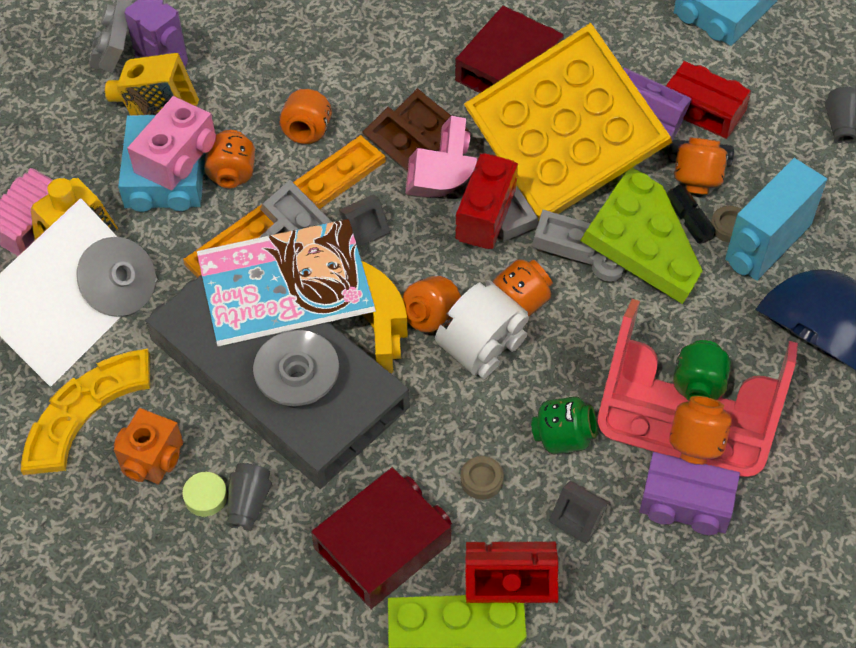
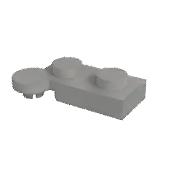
M542 210L532 243L533 248L591 264L594 274L604 281H616L622 276L624 271L622 266L580 241L591 223Z

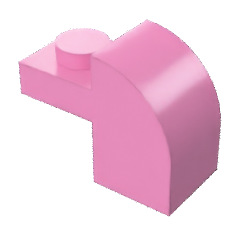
M451 116L442 125L440 151L417 148L409 157L405 194L420 197L444 196L455 191L471 176L475 169L477 158L463 155L467 153L470 142V132L465 131L466 118Z

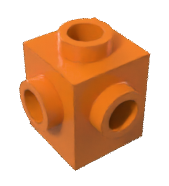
M139 408L128 427H124L119 431L114 442V452L122 473L137 482H143L146 479L159 485L166 472H171L179 460L183 440L178 423Z

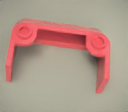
M632 299L623 316L598 414V426L601 432L612 440L681 458V452L670 444L669 437L677 406L688 400L678 393L674 384L655 379L658 367V358L655 351L647 344L630 340L640 304L639 300ZM789 341L778 380L766 376H753L742 383L736 401L722 397L717 399V401L724 404V410L731 416L732 423L724 454L715 459H707V465L740 472L739 476L742 477L754 476L763 470L796 365L798 343Z

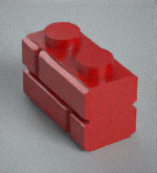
M683 61L676 74L672 76L666 87L692 98L683 120L725 139L729 137L746 112L751 95V90L745 88L740 82L727 80L711 73L704 66H695L686 61Z
M486 153L480 154L456 212L457 226L455 239L459 240V242L485 249L494 248L516 191L518 163Z
M466 542V603H558V554L556 542H491L490 545H487L486 542Z

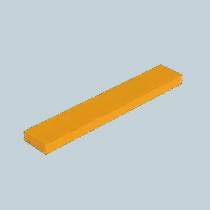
M360 135L293 183L321 209L384 164L386 157ZM261 204L184 258V265L198 278L202 273L197 251L259 238L274 223L260 210Z

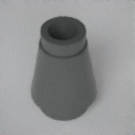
M852 87L833 89L828 94L825 107L834 142L842 143L844 141L853 144L856 142V89Z
M239 463L236 465L235 472L230 473L227 526L237 529L242 526L243 530H252L253 524L272 486V482L269 480L270 471L255 464Z

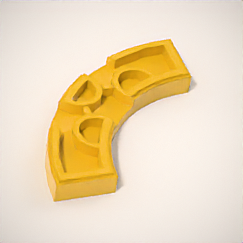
M149 350L130 351L96 363L98 367L88 371L78 379L72 378L49 399V406L43 412L38 422H34L30 429L22 454V474L30 475L66 471L67 458L72 442L84 423L96 411L118 397L139 390L150 389Z

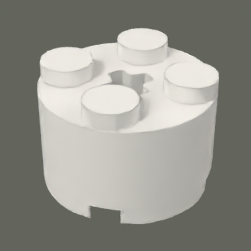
M486 280V287L479 282L464 293L452 306L447 314L453 320L447 329L440 324L436 332L435 341L473 375L478 374L481 378L486 379L498 367L500 361L497 357L506 348L511 352L515 351L527 337V332L523 330V327L529 320L528 312L490 280Z

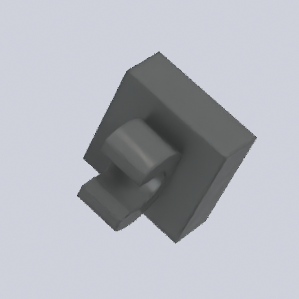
M374 194L339 210L342 220L349 219L357 248L390 233L380 199Z
M569 481L560 493L549 522L586 544L594 535L608 503L605 499L599 498L587 491L583 486Z

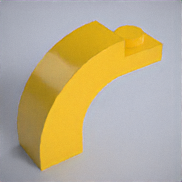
M361 261L376 312L362 314V316L368 320L375 333L376 362L389 373H393V359H401L400 338H408L406 308L400 292L393 282L377 268Z

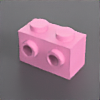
M172 96L127 148L134 173L172 191L181 179L189 176L193 165L203 153L208 152L213 147L216 134L212 115L201 108Z

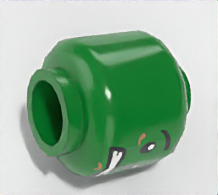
M709 340L695 341L683 347L676 360L673 375L674 387L688 401L692 396H703L715 400L723 397L728 389L731 371L730 357L718 344Z
M578 396L544 401L540 405L538 416L533 417L531 422L535 441H541L545 450L554 455L583 451L589 447L591 439H595L597 436L595 411L591 405H586Z

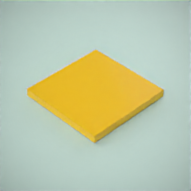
M589 23L464 103L465 108L495 155L518 163L516 186L537 215L538 222L542 210L557 214L561 213L672 143L671 136L592 23Z

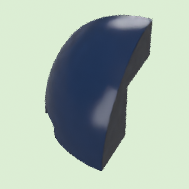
M824 269L802 272L777 285L755 309L778 326L806 340L833 359L856 370V280L837 271Z

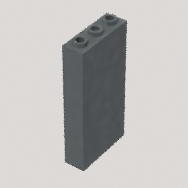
M202 275L196 280L186 283L181 292L166 304L156 307L150 317L145 320L150 338L158 347L319 489L325 486L410 408L409 388L329 322L295 330H305L321 335L334 347L339 360V374L332 389L321 399L301 406H287L270 400L259 390L255 382L253 364L261 346L277 334L217 346ZM296 372L291 377H300L304 373Z

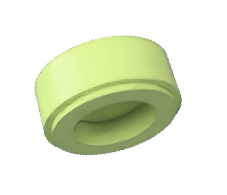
M200 472L190 477L186 481L182 493L187 509L191 513L202 517L218 513L225 506L228 496L223 479L212 472Z

